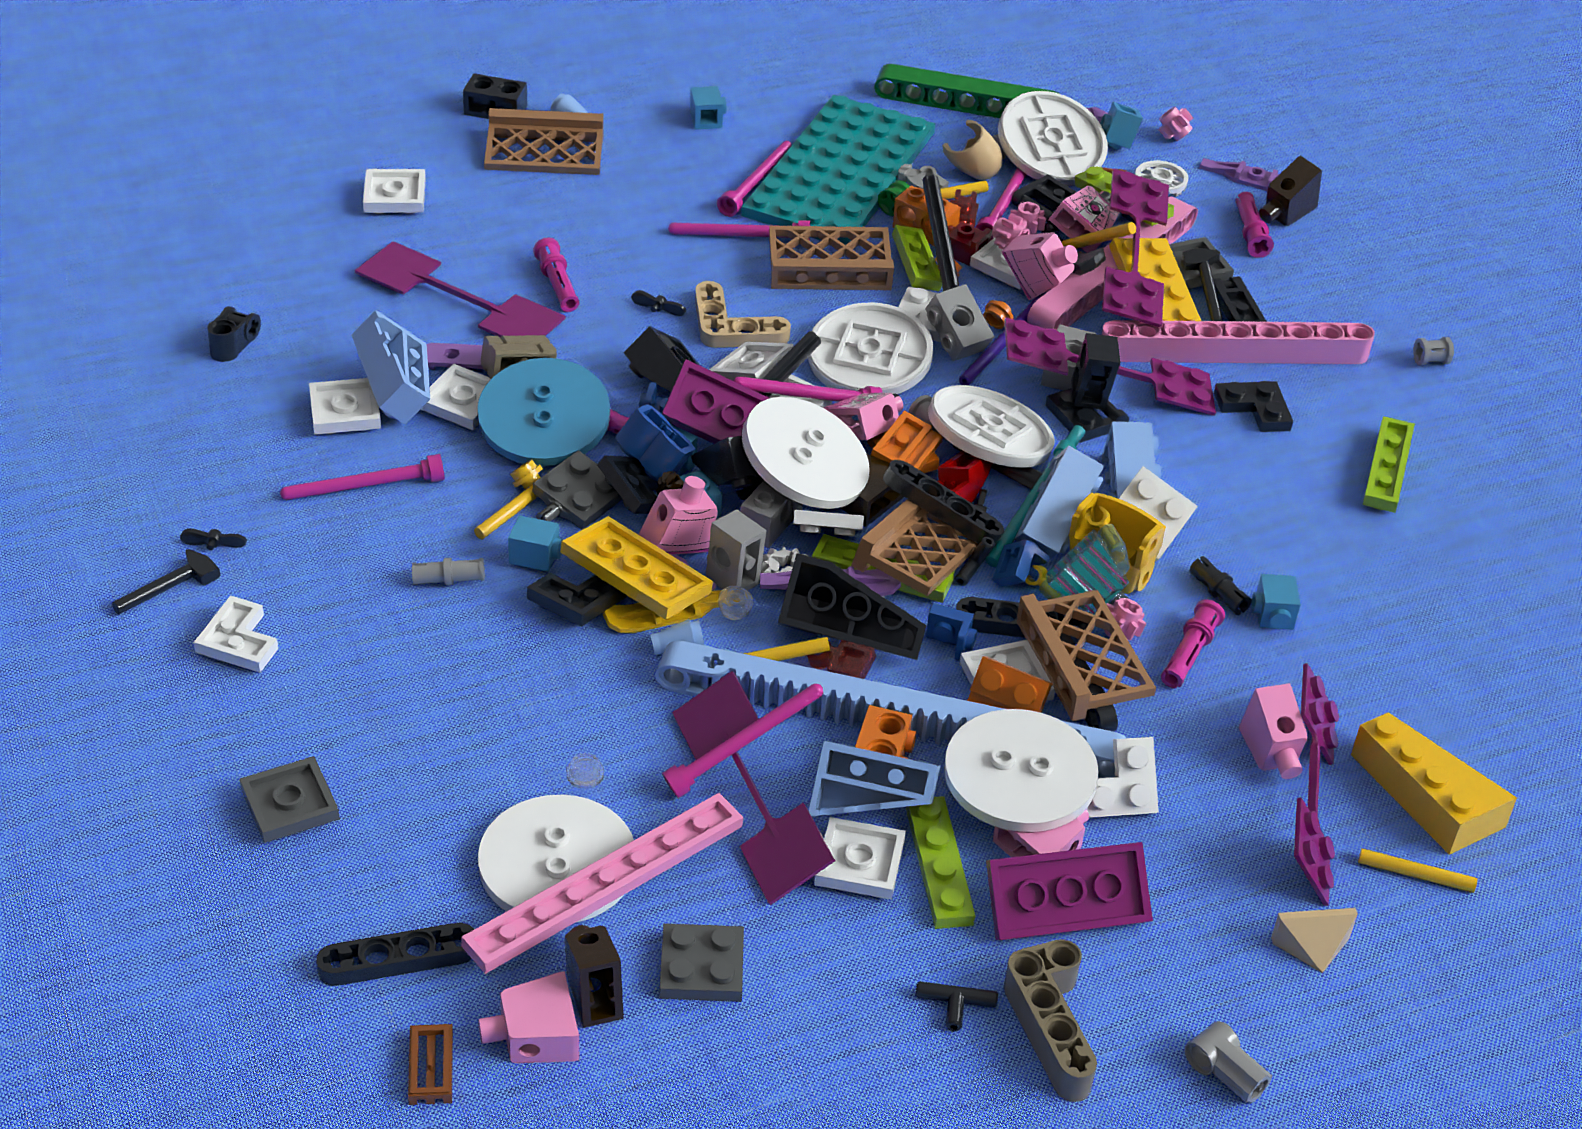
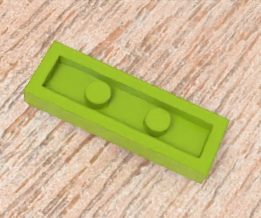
M895 225L892 236L911 286L925 290L940 291L942 287L940 272L923 229Z

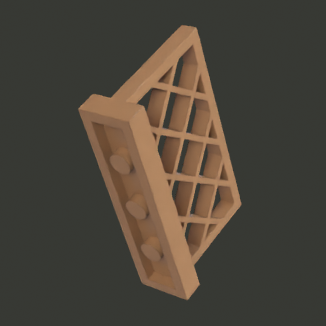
M490 108L484 169L600 175L602 142L604 139V114ZM496 138H508V139H506V140L503 141V142H500V141L497 140ZM524 139H537V140H535L534 142H532V143L529 144V143H528L526 140H524ZM553 140H559V141H565V142H563V143H561L560 145H558V144H556ZM582 142H594V143L590 144L589 146H586V145L583 144ZM515 143L523 147L515 153L508 148ZM544 144L551 148L545 154L537 150ZM573 145L580 150L574 155H570L565 151ZM500 152L507 156L504 160H492V157ZM529 153L536 158L533 161H523L521 159ZM560 155L565 160L561 163H553L550 159ZM588 156L594 161V164H582L579 160Z
M769 226L771 289L892 290L894 261L891 259L888 227ZM776 236L789 237L792 240L784 244ZM809 237H818L821 241L815 245L807 239ZM847 237L852 241L844 245L837 239ZM882 238V241L874 245L867 241V239ZM800 244L807 251L799 254L793 248ZM830 245L838 251L830 255L823 249ZM860 245L867 252L860 255L853 249ZM786 254V255L789 256L790 258H780V257H782L783 255ZM814 255H817V256L820 257L821 259H810V258H811L812 256H814ZM844 255H846V256L849 257L850 259H840V258L843 257ZM873 256H877V257L880 258V259H870V258H872Z
M906 499L861 538L851 566L861 572L873 566L928 596L972 555L978 543ZM927 518H930L936 521L937 523H930ZM914 532L925 533L926 536H916ZM936 534H943L948 538H940ZM958 536H963L969 540L959 539ZM899 545L911 546L912 549H901ZM922 547H932L934 551L923 550ZM943 548L954 549L956 553L945 552ZM885 558L896 559L897 563L890 562ZM907 560H917L919 564H909ZM929 561L940 562L942 566L931 565ZM916 575H926L928 582Z
M1098 590L1038 601L1034 594L1020 597L1017 623L1026 640L1030 643L1048 678L1053 683L1055 692L1072 721L1086 719L1088 709L1155 696L1156 687ZM1093 603L1097 612L1093 615L1077 608L1078 606ZM1056 611L1064 614L1065 617L1061 622L1048 617L1046 613ZM1071 618H1074L1089 625L1086 630H1083L1068 623ZM1096 626L1109 631L1111 636L1107 639L1091 632ZM1064 633L1080 640L1074 646L1061 641L1060 636ZM1085 642L1103 648L1100 655L1082 649ZM1112 651L1124 656L1126 659L1124 664L1106 658L1108 652ZM1076 657L1094 664L1091 670L1076 666L1074 664ZM1100 667H1103L1118 674L1112 680L1097 674V671ZM1124 676L1139 681L1141 685L1131 687L1120 682ZM1090 683L1109 690L1107 693L1092 695L1088 686Z

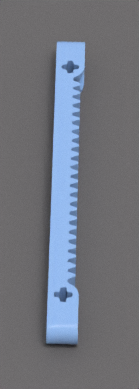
M673 641L666 646L655 674L657 682L663 688L677 693L697 696L708 688V682L711 681L712 685L733 671L751 705H754L758 700H762L764 708H768L772 703H776L778 707L810 685L820 684L823 687V695L803 708L805 709L806 717H811L815 712H819L820 720H825L829 715H833L835 723H839L843 718H847L849 726H854L858 721H861L863 724L868 706L872 705L911 714V730L917 731L923 742L930 736L934 737L935 744L940 745L944 739L950 742L956 731L971 719L988 712L1004 710V708L686 641ZM714 660H717L718 663L714 667ZM1065 722L1081 734L1092 748L1098 764V778L1115 777L1113 739H1124L1126 737L1113 731Z

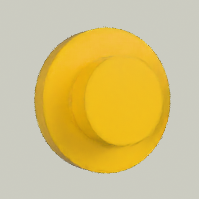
M533 459L529 460L510 474L514 479L512 484L514 487L522 485L524 489L530 487L541 478L538 473L543 468L540 464L536 465Z

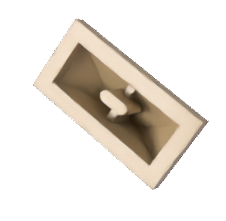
M1356 908L1278 913L1271 939L1277 947L1323 973L1350 939L1358 913Z

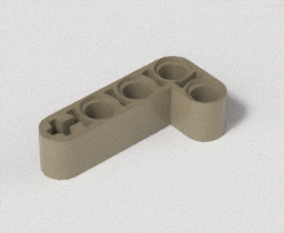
M1060 939L1013 952L1008 960L1003 988L1057 1094L1066 1101L1080 1102L1091 1093L1097 1060L1062 995L1071 991L1076 985L1082 957L1081 950L1075 943Z

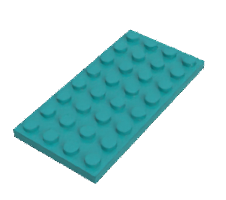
M833 95L743 204L741 216L775 226H792V223H798V220L810 221V226L865 227L879 208V193L896 181L898 170L902 165L913 163L935 133L936 123L926 121L920 117L904 115L896 110L879 108L871 103L851 100L846 96ZM847 237L837 239L844 245L852 241Z

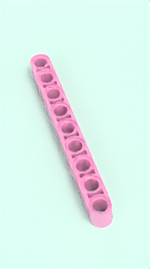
M1170 196L1168 197V203L1174 205V216L1167 219L1166 226L1161 224L1150 226L1141 221L1140 238H1167L1168 243L1172 244L1193 226L1198 215V209ZM1133 234L1120 238H1133ZM1110 243L1103 248L1106 260L1100 266L1083 275L1072 272L1062 283L1049 290L1032 305L1028 313L1027 322L1046 329L1052 328L1057 330L1059 324L1071 326L1102 301L1106 266L1118 270L1109 248Z
M1112 320L1103 325L1101 335L1118 337L1120 362H1150L1151 358L1163 361L1169 360L1174 363L1363 364L1369 358L1375 331L1369 325L1363 323L1162 321L1160 328L1136 320Z

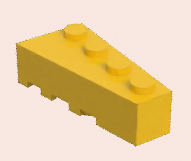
M1389 712L1359 726L1351 756L1449 855L1506 828L1517 800L1516 796Z

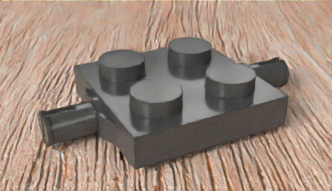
M579 450L534 482L532 492L548 506L536 515V519L551 522L556 517H561L571 521L581 530L615 506L622 498L615 488L606 482L605 475L597 466L598 464Z

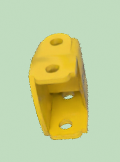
M1090 493L1079 504L1075 514L1072 516L1069 532L1070 552L1073 550L1106 582L1107 578L1082 555L1085 551L1079 544L1083 541L1126 582L1125 584L1120 578L1116 579L1123 586L1120 592L1125 594L1132 593L1134 590L1140 592L1145 588L1152 575L1156 557L1162 547L1166 526L1150 514L1128 502L1106 494ZM1099 506L1106 509L1110 514L1109 525L1120 543L1118 549H1112L1100 529L1093 527L1087 521L1088 513L1092 516L1094 522H1100L1103 519V512ZM1093 531L1113 557L1115 562L1113 560L1112 562L1122 574L1086 539L1087 537L1093 544L1095 543L1088 536ZM1113 584L1110 585V587L1118 590Z

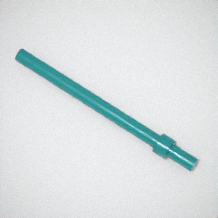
M1075 425L1066 439L1061 440L1054 449L1052 460L1068 446L1077 450L1076 446L1085 434L1083 427ZM1050 463L1004 530L996 546L993 547L986 557L988 565L996 567L1003 546L1011 544L1015 540L1029 507L1034 504L1039 494L1037 490L1042 481H1046L1051 472L1048 468Z

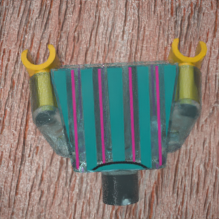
M1099 506L1103 512V519L1100 522H1094L1092 516L1089 513L1087 514V521L1093 527L1100 529L1098 533L1093 529L1049 571L1041 565H1032L1038 571L1039 578L1035 581L1028 575L1025 582L1029 585L1039 586V591L1047 599L1094 590L1099 591L1106 604L1113 605L1115 600L1128 598L1122 592L1129 583L1126 573L1130 568L1126 544L1114 525L1109 524L1110 514L1103 507ZM1093 603L1078 606L1077 608L1093 615L1097 612Z

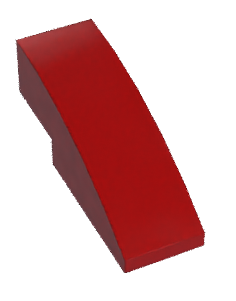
M962 450L938 467L939 480L937 482L972 503L981 490L993 463Z

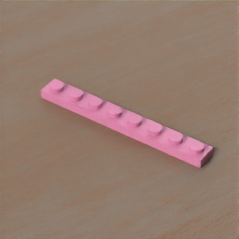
M717 793L462 936V948L479 968L487 974L740 829L743 824V816L720 793Z

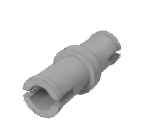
M444 558L443 562L412 563L413 585L445 582V585L449 586L457 581H485L484 559L452 561V558Z

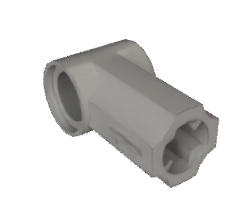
M1214 1022L1190 1040L1184 1047L1188 1062L1197 1072L1203 1075L1213 1073L1246 1103H1253L1258 1099L1271 1082L1272 1075L1240 1048L1238 1036L1224 1022Z

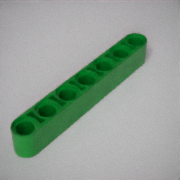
M897 64L884 65L880 69L874 85L876 94L884 99L1000 118L1008 103L1021 94L1033 91L1058 93L1053 90Z

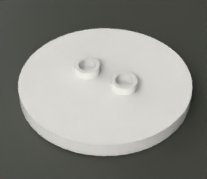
M1033 91L1021 94L1008 103L998 123L999 141L1005 154L1015 166L1036 180L1049 174L1066 186L1075 185V175L1086 171L1090 167H1102L1107 156V138L1097 118L1077 101L1058 93Z
M872 302L847 305L824 316L812 329L820 337L821 344L808 357L809 365L815 376L830 388L859 391L860 388L874 386L880 387L883 393L900 394L918 384L931 367L933 341L929 330L916 316L896 306Z
M967 385L945 387L933 395L928 407L930 422L946 440L959 449L991 463L1022 468L1037 466L1049 458L1055 444L1051 429L1038 414L1017 400L989 389Z
M775 397L764 400L756 405L744 422L742 442L750 463L764 481L791 500L811 507L833 509L850 504L865 488L870 471L866 452L852 430L826 409L802 399Z
M1004 709L979 715L956 731L947 747L944 773L946 783L953 797L974 817L992 826L1010 831L1039 832L1061 827L1076 819L1087 809L1094 797L1097 786L1098 764L1088 742L1065 722L1036 711Z
M572 795L535 797L508 808L489 825L481 839L478 851L480 879L489 897L503 910L508 911L632 842L634 838L625 822L611 809L598 802ZM623 896L617 898L616 900L610 902L609 904L603 906L602 908L596 910L595 912L589 914L588 916L582 918L577 922L588 920L597 915H600L601 913L607 911L613 905H615Z

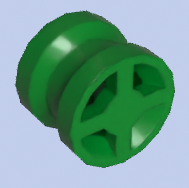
M896 180L888 188L882 190L878 195V204L881 210L889 216H894L895 198L909 188L910 185L902 180Z

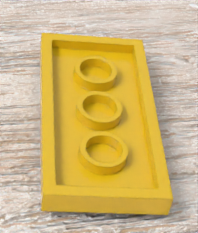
M1113 238L1109 248L1118 270L1131 272L1133 238ZM1140 238L1139 274L1145 278L1164 283L1162 321H1201L1167 238Z
M609 516L561 542L560 553L665 620L710 594L712 591V580Z

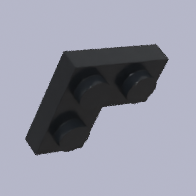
M1277 381L1216 383L1214 395L1221 413L1252 412L1260 432L1291 431L1293 419Z
M604 456L597 466L605 475L606 482L615 488L621 496L624 506L633 514H649L657 499L656 494L652 490L659 488L658 481L651 479L645 473L644 467L636 458Z
M549 573L527 587L528 600L581 627L627 597L626 594L596 575L576 586Z

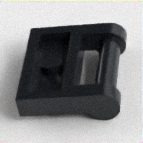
M1047 174L1018 189L1013 194L1011 201L1017 207L1023 202L1037 204L1040 210L1045 211L1044 217L1046 222L1052 224L1054 230L1057 231L1059 228L1048 219L1062 201L1076 193V191ZM1041 204L1046 205V206L1049 207L1050 209L1054 210V212H1052L1051 210H1049L1048 208L1044 207V206L1041 205Z
M1072 388L1047 395L1045 406L1069 432L1075 425L1084 428L1085 434L1079 443L1109 434L1112 421L1129 422V416L1123 410H1118L1109 400L1105 410H1101L1107 416L1104 419L1094 409L1073 406Z

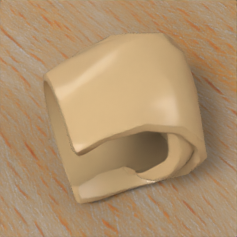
M966 120V125L974 130L976 136L973 139H968L964 150H951L949 144L945 143L942 145L943 152L948 160L961 172L980 180L991 179L998 174L1002 167L1000 147L983 126L976 121Z

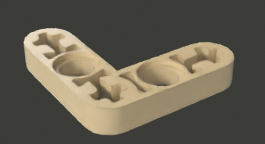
M704 281L696 286L695 304L700 339L704 345L713 348L739 347L745 342L787 343L790 340L791 324L787 319L777 316L728 318L722 286L714 281ZM705 313H717L718 315H707ZM739 331H750L752 333H741Z

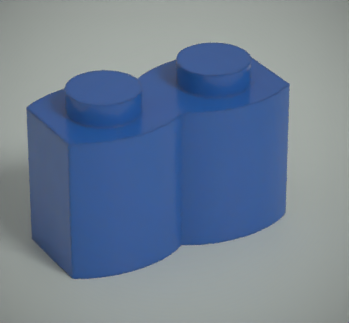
M649 404L638 407L615 436L621 450L627 456L638 459L644 467L645 473L655 481L662 477L663 472L674 471L678 473L696 450L682 433L673 428L668 420Z

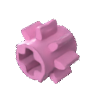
M1174 106L1159 118L1163 125L1158 130L1165 139L1173 137L1176 141H1179L1192 130L1193 127L1189 122L1193 119V116L1186 108L1178 110Z
M1023 202L1018 205V211H1010V213L1023 218V221L1027 222L1025 228L1029 229V235L1037 234V230L1044 231L1046 222L1044 217L1045 211L1040 210L1037 204Z
M1010 213L1008 219L1004 217L999 218L992 229V236L995 238L994 244L1003 250L1017 236L1029 235V229L1025 228L1027 222L1013 213Z
M1121 598L1115 600L1113 605L1106 604L1127 640H1132L1134 635L1141 636L1147 623L1143 621L1145 614L1142 613V607L1137 602L1128 598ZM1104 630L1105 633L1110 637V636H1111L1110 632Z

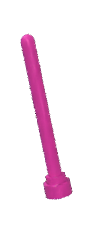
M783 141L736 190L725 191L717 200L718 210L728 217L736 215L743 206V198L775 167L792 146L791 142Z
M1017 167L989 217L980 219L975 228L982 231L986 228L993 229L996 221L1003 216L1009 206L1013 194L1020 187L1027 175Z
M798 220V223H792V226H810V221ZM673 222L668 226V231L671 234L769 237V226L775 225Z
M740 376L734 379V382L756 392L837 402L864 393H883L880 387L866 386L865 388H860L859 391Z
M440 454L426 456V460H420L421 464L286 486L281 489L280 496L284 500H291L423 477L424 480L430 479L431 482L445 480L443 463Z
M816 683L810 685L689 765L685 766L682 764L679 767L673 765L664 771L662 775L672 792L679 799L691 791L690 786L695 784V778L823 695V687Z

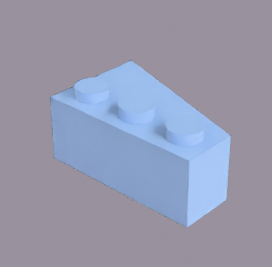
M375 310L351 336L379 408L389 418H396L403 424H406L430 400L427 345Z
M1112 421L1101 455L1102 462L1109 463V472H1105V481L1110 483L1111 487L1109 496L1119 498L1142 466L1161 478L1160 464H1155L1159 442L1158 436H1153L1152 423Z
M1071 446L1066 447L1051 461L1048 467L1051 472L1046 481H1042L1037 490L1039 494L1034 504L1029 507L1015 540H1029L1036 543L1039 549L1049 555V559L1059 552L1063 554L1070 545L1069 532L1072 516L1075 514L1079 504L1090 493L1098 491L1103 481V478L1099 475L1104 465Z
M824 741L809 812L811 816L933 804L941 766Z

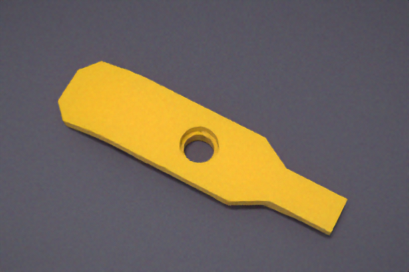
M715 590L666 620L640 603L614 605L605 610L603 616L608 627L616 632L637 633L680 623L687 619L702 618L713 608L742 602L740 594L734 597L726 590Z

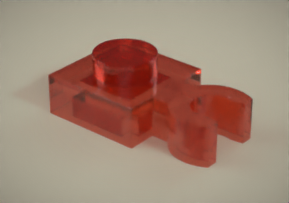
M957 189L954 200H950L951 203L961 207L959 223L963 222L975 227L979 206L976 203V191H972L971 196L964 197L961 195V189Z
M841 640L838 647H833L829 642L830 651L823 652L820 655H807L809 664L814 668L822 669L827 667L828 672L865 679L876 658L874 648Z

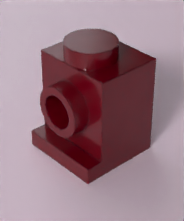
M960 222L956 227L948 226L954 259L970 266L971 256L991 241L992 230L986 228L982 231L963 222Z

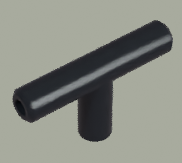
M984 537L980 541L970 558L955 576V580L959 585H967L995 545L992 538Z
M922 981L916 984L915 996L917 998L948 1002L946 1028L950 1031H958L962 1028L964 1004L995 1008L998 1002L997 991Z

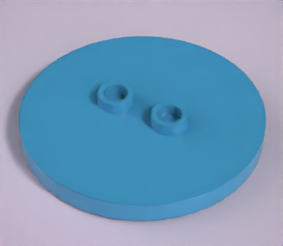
M556 358L529 359L503 369L484 387L477 409L482 435L495 451L518 463L525 464L533 459L536 465L540 464L541 466L560 464L578 450L586 454L603 438L610 421L609 397L602 382L583 366Z

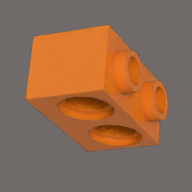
M911 185L895 198L893 228L895 225L923 229L928 244L934 246L924 190ZM942 198L947 225L956 227L959 224L961 207Z
M869 705L855 747L907 758L904 757L905 752H913L917 731L911 730L912 715Z

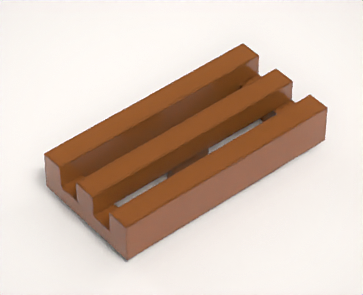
M411 1025L408 1078L409 1105H418V1100L426 1099V1104H435V1099H443L444 1104L452 1103L453 1025ZM436 1035H444L443 1086L435 1087ZM419 1036H427L426 1087H418Z

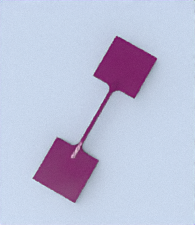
M1114 168L1112 170L1109 209L1131 216L1135 220L1136 232L1133 234L1131 272L1107 266L1105 268L1102 311L1161 328L1164 283L1141 276L1138 272L1141 221L1147 220L1164 226L1167 224L1169 185L1158 180H1151Z
M394 241L355 269V274L403 295L415 285L427 283L489 310L491 314L478 324V328L500 338L502 336H546L566 319L565 315L516 294L504 304L496 306L480 297L428 276L441 266V262Z
M1005 317L1007 360L1068 375L1067 360L1077 363L1079 355L1070 352L1066 348L1064 333L1052 328L1046 329L1035 326L1023 320H1013ZM1155 358L1150 360L1152 370L1150 374L1119 366L1118 375L1152 383L1156 400L1215 416L1216 410L1209 373L1198 368L1192 369L1177 365L1169 360L1163 361Z
M1305 663L1303 664L1301 717L1312 735V741L1310 746L1308 808L1302 797L1297 798L1294 857L1323 905L1328 906L1329 889L1334 886L1330 859H1334L1335 851L1330 837L1323 835L1318 820L1320 750L1328 764H1334V748L1338 747L1335 722L1339 721V712L1335 702L1328 700L1321 677L1315 676L1309 664Z
M733 671L672 712L696 760L759 719ZM735 752L731 756L765 819V826L762 831L740 845V848L768 903L772 905L834 863L835 859L804 803H801L780 818H773L770 815L738 752Z

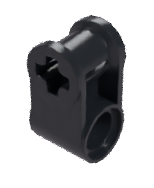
M231 306L225 307L221 314L207 326L210 356L214 360L221 362L235 359L258 336L261 327L260 316L256 313L248 315L237 312Z

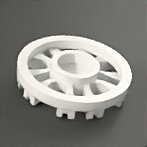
M1166 161L1144 162L1137 167L1135 175L1168 184L1169 193L1174 194L1176 197L1181 195L1182 191H1185L1189 179L1187 172L1183 168Z

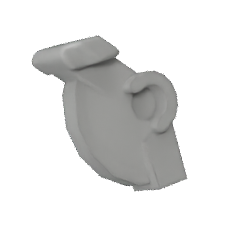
M904 164L897 173L896 180H902L910 186L919 187L923 190L922 179L926 175L931 176L935 174L938 176L940 189L947 188L949 182L938 175L936 169L931 166L912 169V164Z

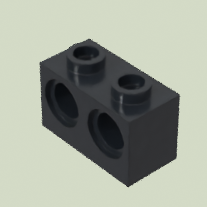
M473 73L463 89L464 115L489 119L490 108L526 110L528 106L527 82Z
M1091 333L1085 334L1071 379L1073 406L1105 410L1121 363L1118 337Z

